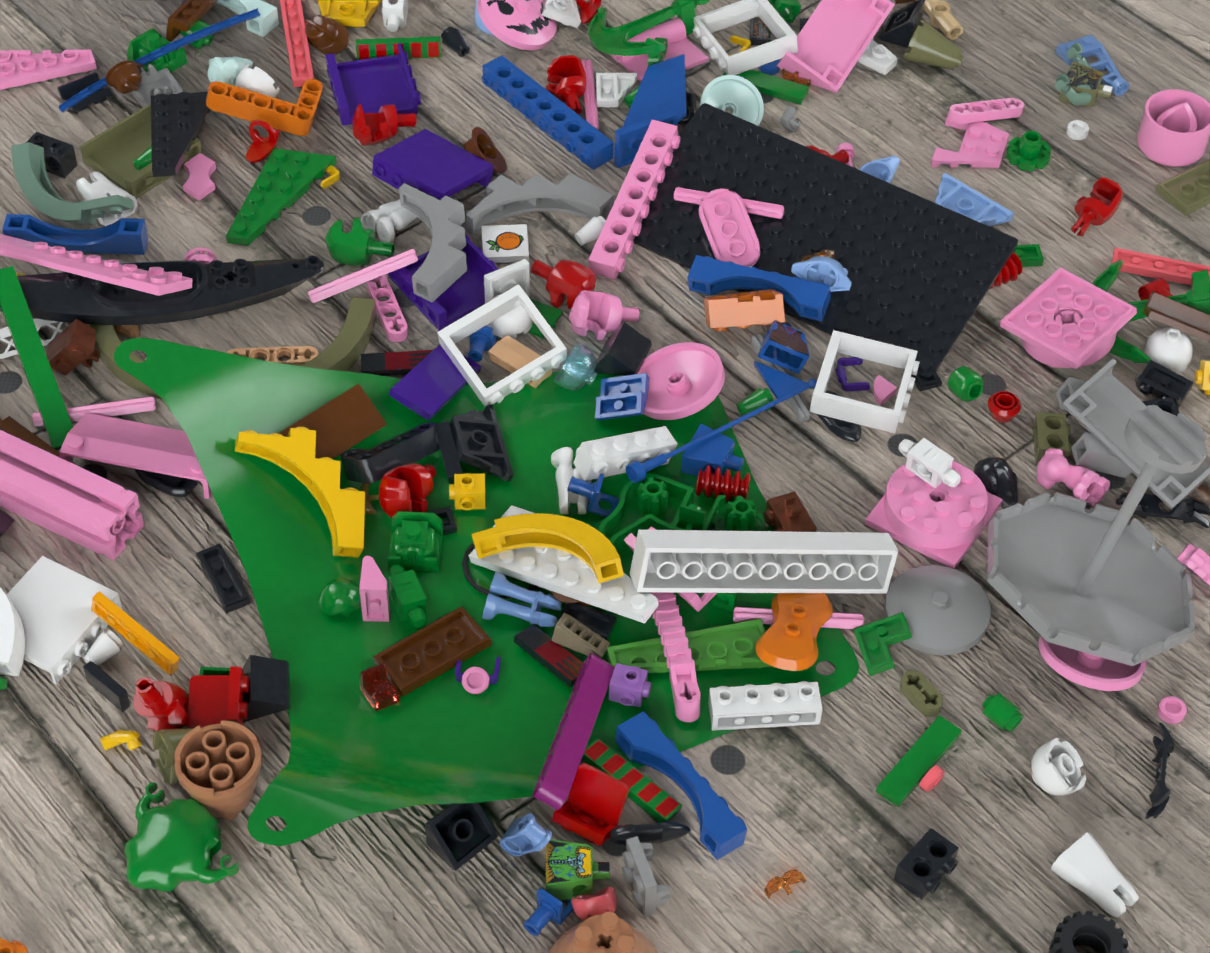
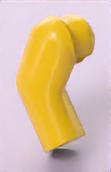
M118 730L100 738L105 751L125 742L129 750L142 746V741L139 738L141 735L137 731Z

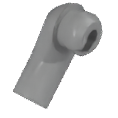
M792 106L786 108L780 121L788 131L795 132L800 127V120L795 121L796 109Z

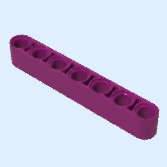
M592 653L588 655L580 669L532 794L533 797L556 810L561 808L569 794L615 666Z

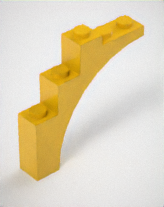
M306 427L290 428L287 437L279 433L267 435L258 434L252 430L239 431L235 441V452L255 455L275 463L295 476L318 501L327 519L332 536L333 556L359 558L364 549L365 492L358 491L355 488L340 489L341 461H336L329 457L315 458L316 431L309 430Z

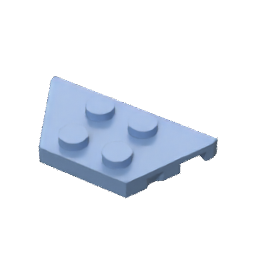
M943 173L935 200L936 204L989 227L1013 220V212L947 173Z

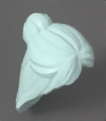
M239 57L209 59L208 79L211 83L219 81L235 86L236 77L240 70L246 64H250L248 68H251L253 62Z

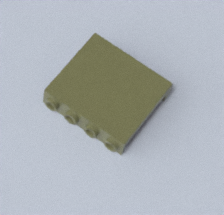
M149 104L80 145L84 164L104 175L113 184L133 195L135 199L172 177H153L152 163L139 171L135 169L132 163L133 160L137 159L152 145L151 105ZM198 138L192 140L189 152L185 153L184 161L178 172L184 169V163L197 154H202L201 143Z

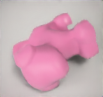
M1047 449L1037 466V482L1046 490L1051 489L1055 483L1063 482L1073 492L1075 498L1086 500L1092 506L1100 503L1110 487L1109 480L1099 477L1092 470L1084 466L1069 465L1061 449Z

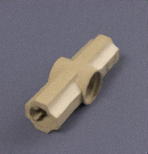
M925 0L924 10L930 17V25L940 29L950 40L957 39L963 33V27L951 14L950 4L941 0Z

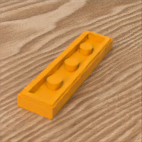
M100 591L93 596L91 611L167 674L172 676L178 670L179 656Z

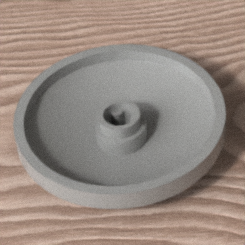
M926 565L910 569L894 580L886 596L885 617L901 612L904 613L912 638L902 642L909 647L926 654L954 655L972 648L983 638L989 625L991 608L988 597L982 587L967 574L946 566Z

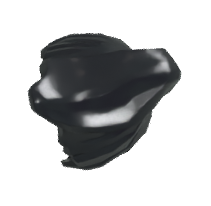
M993 456L978 461L974 467V473L982 481L986 491L1003 499L1009 506L1017 504L1018 479L1007 461Z

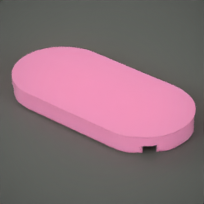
M723 188L709 192L699 206V216L715 259L724 262L731 261L746 267L754 266L760 256V244L742 198L737 193Z

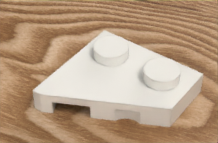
M596 73L597 107H619L624 97L627 96L637 82V73Z

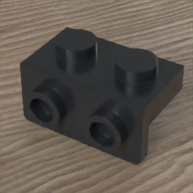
M92 72L58 86L57 90L62 103L99 81L98 74ZM105 86L71 107L70 110L80 112L85 110L87 105L91 103L99 104L106 101V97L112 95L110 88Z
M1150 360L1142 374L1137 375L1135 378L1136 387L1142 394L1147 396L1151 394L1160 399L1173 397L1178 409L1194 385L1193 381Z

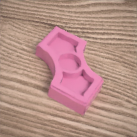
M201 153L184 163L185 171L190 176L183 185V189L186 193L200 201L215 190V184L210 180V176L216 170V164Z

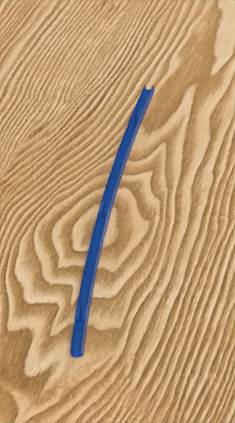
M257 8L178 39L133 62L144 66L155 59L208 35L259 17L261 13L258 12ZM105 77L60 104L59 110L64 113L77 103L107 86Z

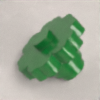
M1027 131L1021 138L1015 137L1008 143L1006 158L1011 165H1018L1020 170L1034 171L1035 168L1044 169L1049 164L1051 148L1047 142L1042 141L1041 135L1038 132Z

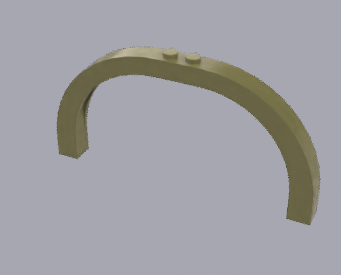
M352 297L344 326L339 335L322 353L300 366L348 372L356 364L369 344L377 317L375 299ZM90 324V327L96 330L95 348L100 353V359L105 366L126 385L141 393L162 399L148 386L116 365L114 352L122 342L115 332L114 325ZM133 353L130 354V359L135 363L144 362V360Z

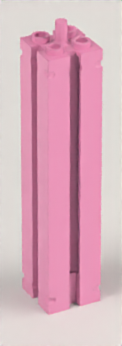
M0 430V507L98 554H104L106 558L114 561L126 548V540L128 538L133 540L144 527L142 513L137 511L140 507L137 493L131 490H124L122 486Z

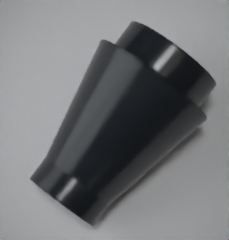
M454 27L446 28L441 34L442 43L460 57L467 55L470 49L466 45L459 29Z

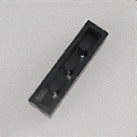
M449 421L435 424L448 482L449 484H454V474H463L450 424Z

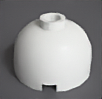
M250 64L244 65L236 77V87L273 98L279 94V87L275 89L273 86L275 81L266 72L256 66L254 69L248 68Z
M519 305L487 324V326L493 328L495 336L504 338L508 335L512 338H517V334L522 332L526 334L531 329L533 320L522 305Z
M1163 327L1149 336L1143 353L1152 361L1175 373L1184 371L1190 363L1193 345L1190 337L1185 332L1173 327Z
M1055 738L1042 745L1034 753L1031 761L1032 778L1045 792L1051 795L1065 796L1084 787L1086 774L1081 776L1080 767L1084 765L1076 749L1066 740L1060 742L1058 741L1059 738Z

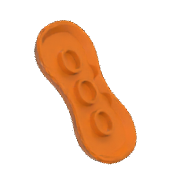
M776 593L771 605L773 612L772 623L756 642L757 656L764 663L779 669L789 671L808 669L817 660V634L820 628L832 616V603L825 593Z

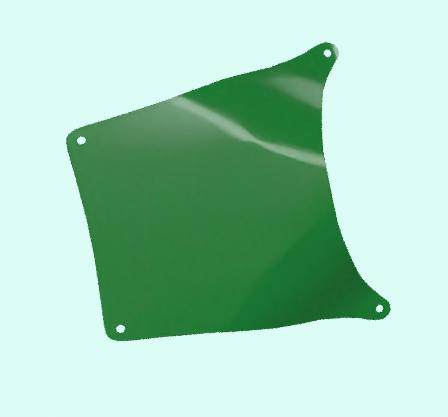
M131 338L123 341L114 352L116 365L159 395L187 434L247 573L273 659L284 660L289 663L290 709H288L291 737L290 755L287 765L269 784L248 818L247 828L251 837L260 843L285 846L315 836L335 824L365 814L417 805L479 803L533 797V791L574 685L569 687L514 643L515 635L533 624L507 614H497L492 620L482 619L488 595L472 587L466 580L462 568L465 551L473 543L471 534L493 528L495 525L494 520L501 518L511 505L533 513L554 514L573 518L598 530L602 520L606 517L586 511V514H578L577 503H570L568 514H560L558 487L555 477L557 468L551 464L552 453L560 448L569 447L573 450L574 462L576 449L580 447L582 442L663 426L667 427L677 442L675 448L677 449L692 440L700 424L715 430L730 423L719 396L717 395L709 405L697 413L680 419L657 420L643 414L597 421L595 419L596 397L600 396L601 379L627 375L592 373L593 366L553 372L536 389L529 384H525L519 392H512L505 396L499 404L498 402L492 404L514 474L511 481H504L460 461L463 474L485 473L486 509L455 510V500H450L449 482L440 450L413 463L422 466L426 464L428 466L432 465L436 470V476L432 479L433 491L426 498L428 505L426 512L451 507L457 526L456 533L443 536L440 572L414 571L427 598L425 624L415 627L409 620L401 622L389 593V622L363 621L361 603L359 609L348 617H344L343 614L328 616L323 613L319 606L320 595L325 586L332 580L345 578L352 580L360 588L362 561L365 556H371L387 581L388 590H390L388 555L392 518L383 511L380 505L379 488L382 479L367 484L347 480L340 455L333 459L341 461L340 489L355 488L358 491L365 492L364 549L359 558L333 556L332 536L327 519L318 501L307 487L290 472L273 462L255 455L235 452V441L239 431L252 430L258 434L267 435L280 433L359 383L387 424L379 431L350 448L369 450L418 425L425 423L438 424L446 421L450 423L454 416L467 414L475 409L478 412L484 410L485 406L469 384L428 421L389 396L390 389L401 380L398 378L269 362L158 339ZM136 350L143 351L147 355V359L144 362L135 363L130 359V354ZM484 382L483 384L486 388H489L497 382ZM731 427L721 432V434L733 439L735 442L734 455L744 458L740 476L741 479H744L746 474L750 473L747 501L752 499L755 503V508L764 517L767 503L753 478ZM685 450L672 456L668 464L660 465L646 472V474H657L694 488L693 504L699 506L705 512V524L716 501L715 492H713L710 498L706 497L705 490H703L700 496L696 495L698 476L681 472L682 455ZM730 470L731 477H734L736 472ZM627 473L603 477L600 492L616 497L620 501L621 491L630 480ZM593 479L591 483L593 484L597 479ZM734 495L729 502L733 503L735 501ZM601 500L598 502L601 509L606 511L612 509L608 501ZM765 521L764 531H774L772 526H768ZM628 546L618 552L623 573L631 578L630 569L634 552ZM468 558L467 567L469 575L479 586L490 591L496 571L470 562V558ZM505 575L508 582L524 589L533 585ZM542 587L534 590L535 592L541 591L545 595L551 594L553 596L552 591ZM674 593L676 595V604L679 606V615L682 616V626L685 627V633L736 623L733 620V612L708 605L709 602L697 612L678 593ZM705 593L696 594L701 598ZM737 593L736 607L772 609V599L776 593ZM515 598L504 599L529 608L532 605ZM562 602L561 610L541 607L540 612L552 615L558 619L566 603ZM462 606L491 638L492 645L462 662L461 673H464L471 667H480L488 675H494L496 657H501L498 682L496 684H489L483 693L471 694L464 689L462 682L456 681L455 666L402 697L373 662V656ZM586 606L617 617L616 624L607 640L610 642L609 647L661 637L658 634V626L655 625V619L652 618V615L646 623H642L596 606ZM534 624L550 638L553 637L555 626L539 627L538 624ZM763 624L765 631L768 630L771 624ZM821 627L816 638L818 657L816 662L808 669L789 671L776 667L695 671L700 690V716L693 722H683L676 717L669 678L670 672L648 673L647 681L651 682L649 697H643L641 707L625 706L619 702L610 701L608 686L586 747L596 738H599L638 769L646 765L632 762L615 743L618 725L643 711L650 719L656 721L660 731L675 743L679 752H682L737 730L712 731L708 706L710 688H717L719 686L738 687L748 684H790L806 681L818 682L820 697L851 682L858 674V661L840 628ZM562 646L582 663L588 657L585 654ZM606 651L602 659L609 663ZM822 661H829L835 665V671L830 675H821L816 671V666ZM273 816L280 817L285 820L286 827L281 831H273L266 826L267 819Z

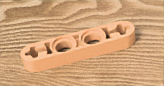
M312 346L236 348L227 352L254 359L264 357L266 358L265 361L297 366L303 365L319 355L318 350ZM282 356L290 357L289 360L284 362L278 360Z

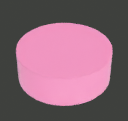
M471 667L462 676V685L471 694L483 693L490 683L488 673L480 667Z
M1174 696L1163 698L1158 707L1159 717L1169 724L1180 723L1187 712L1185 703Z

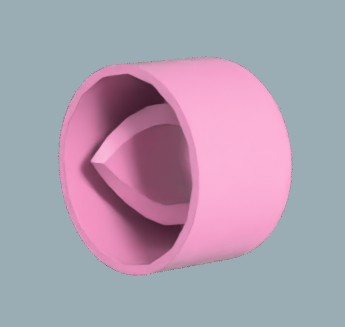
M1169 89L1153 94L1146 102L1137 135L1138 146L1143 154L1158 164L1171 167L1188 166L1198 161L1205 153L1210 137V104L1201 96L1185 90Z

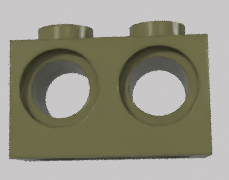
M1036 412L1032 427L1035 465H1038L1041 458L1045 455V451L1049 448L1061 449L1066 459L1072 457L1071 447L1073 444L1068 440L1071 435V425L1067 424L1066 414Z

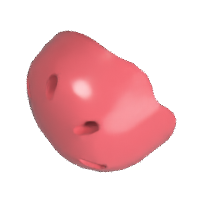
M607 887L594 894L575 896L572 898L571 903L576 915L581 920H586L605 912H614L617 907V895L615 888Z

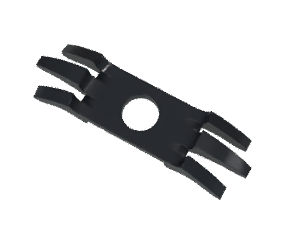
M1129 492L1121 494L1120 498L1116 499V504L1122 505ZM1144 493L1133 515L1143 518L1153 516L1183 520V523L1195 522L1206 528H1209L1210 523L1201 515L1210 516L1209 506L1193 496L1182 500L1172 511L1165 512L1159 508V504L1164 503L1159 497Z
M1159 723V731L1163 741L1159 737L1153 736V744L1157 750L1156 756L1152 759L1153 762L1157 763L1155 787L1149 795L1152 807L1147 812L1145 819L1152 816L1157 818L1164 811L1171 794L1170 789L1165 785L1167 758L1174 750V742L1163 723Z

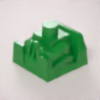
M151 28L130 41L127 60L135 61L170 44V42L165 37H162L154 28ZM184 48L176 49L144 65L143 69L145 72H148V65L151 64L157 71L167 68L172 73L188 63Z
M398 511L392 517L388 570H390L391 566L399 564L408 571L440 572L444 529L442 519L435 513Z

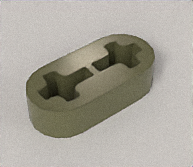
M905 672L900 683L902 694L923 715H938L943 704V697L940 692L920 672Z

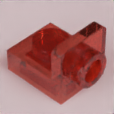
M384 663L370 667L360 673V691L375 711L400 702V694L387 678V667Z

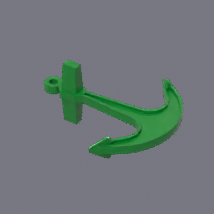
M674 0L669 7L618 27H605L607 8L598 7V13L593 17L588 26L590 42L596 49L607 54L618 56L648 54L650 58H653L666 49L665 44L651 38H647L645 42H630L628 40L675 15L683 21L687 36L693 33L692 29L695 27L693 17H695L696 6L704 5L710 0Z
M1119 260L1110 264L1109 268L1100 274L1092 284L1107 292L1115 282L1123 261ZM1208 270L1192 273L1191 289L1186 294L1168 296V298L1210 315V278ZM1148 300L1128 302V304L1137 308V314L1128 322L1147 317L1142 312ZM1116 334L1115 343L1109 353L1138 364H1148L1151 359L1141 350L1120 339Z

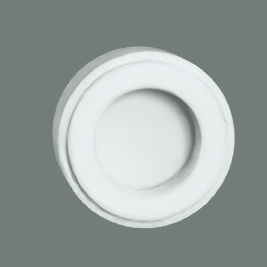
M1073 120L1069 122L1066 133L1074 140H1083L1088 136L1089 126L1084 121Z

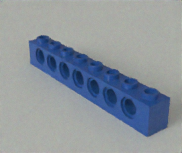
M503 55L482 66V81L485 86L491 88L499 97L506 100L527 119H530L541 130L550 135L554 141L560 143L568 152L579 158L583 164L594 170L613 159V141Z

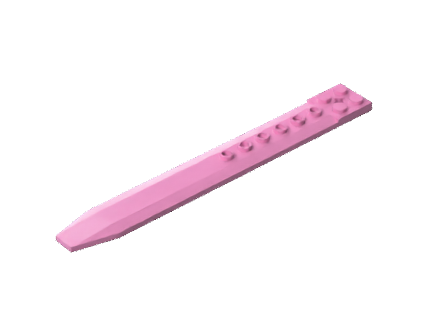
M0 234V255L158 296L192 288V278L182 276L181 272H164V268L150 267L149 271L138 269L137 265H122L117 260H102L97 255L86 256L83 255L82 251H67L65 247H51L46 242H31Z

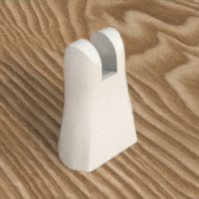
M97 171L90 173L92 184L84 177L76 181V187L85 201L113 195H120L132 200V209L125 210L122 214H105V217L97 218L100 224L104 226L110 225L135 212L137 207L135 197L113 184Z
M1088 832L1065 850L1051 867L1054 873L1086 894L1111 916L1118 918L1126 912L1125 905L1132 906L1139 899L1132 885L1118 871L1101 846Z

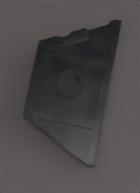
M489 404L482 411L478 412L475 409L467 414L452 417L449 424L459 460L510 482L514 474L494 406Z

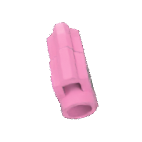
M1189 543L1179 554L1177 560L1187 567L1186 570L1210 586V557L1202 549L1196 548Z

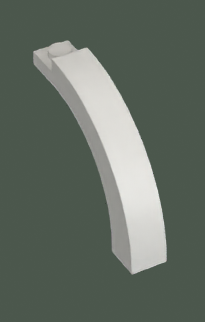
M0 588V675L19 676L25 653L24 628L16 608Z

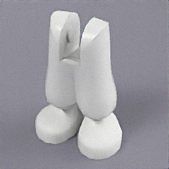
M399 199L382 204L377 210L367 211L361 216V222L364 228L377 231L378 237L382 242L391 243L395 239L394 229H403L416 219L417 216L401 206Z
M569 447L560 448L551 455V464L557 468L555 477L558 487L560 514L569 513L570 503H577L578 514H586L588 498L567 492L572 476L584 480L577 468H572L573 450Z

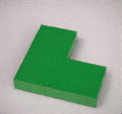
M903 612L853 629L869 676L895 668L888 646L912 638Z

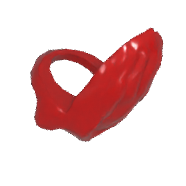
M575 0L581 8L579 11L581 24L591 22L598 13V7L602 5V0Z
M262 120L252 121L249 125V134L253 143L246 153L247 161L258 163L269 156L277 145L281 130H274L270 124ZM258 125L265 128L269 133V137H261L258 130L254 129V126Z

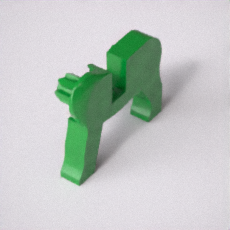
M646 474L645 479L637 483L629 480L624 485L617 507L607 518L602 520L598 531L612 543L617 552H620L628 547L624 539L630 533L637 538L638 530H648L651 526L656 530L764 531L765 520L760 511L755 508V503L752 499L747 501L741 496H737L733 503L728 502V504H725L726 495H718L704 524L705 512L699 506L693 504L694 488L657 474ZM717 593L709 601L708 605L733 612L736 607L737 593Z

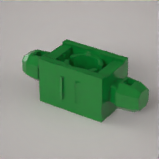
M399 564L391 566L390 576H388L390 581L388 593L401 622L409 620L415 627L424 625L427 598L414 570L405 571Z

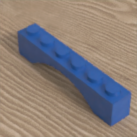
M7 214L2 229L3 235L31 242H46L51 247L61 246L65 247L67 251H82L83 253L145 255L148 243L145 219L121 218L115 223L101 228L76 230L54 226L31 215Z
M696 255L687 277L690 291L707 295H714L734 289L758 291L773 289L783 294V300L799 316L822 322L831 299L830 286L822 282L803 280L800 277L781 275L774 271L759 270L752 266L737 265L731 261L724 262L709 256Z
M643 711L617 726L615 743L632 762L646 765L672 779L687 795L697 814L700 827V841L716 860L744 844L747 828L742 818L736 816L728 807L725 799L714 792L708 780L699 775L694 769L692 762L687 757H683L677 750L675 743L660 731L655 720L650 719Z

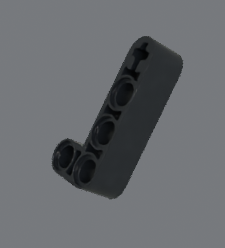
M435 423L418 425L369 450L355 448L341 453L340 457L347 480L365 484L373 483L382 479L391 469L406 464H413L440 450Z

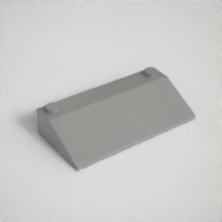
M1112 359L1065 400L1062 406L1138 477L1146 462L1138 457L1128 446L1124 431L1132 413L1136 410H1145L1147 406L1112 374V369L1117 362L1115 359ZM1203 461L1202 465L1194 472L1183 474L1165 472L1158 469L1148 488L1170 509H1173L1210 477V465Z

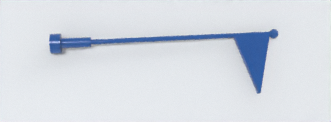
M754 361L755 368L777 398L776 400L665 455L662 453L643 463L634 461L626 465L628 478L633 483L645 479L646 472L666 463L668 458L809 388L814 389L817 381L811 379L806 383Z

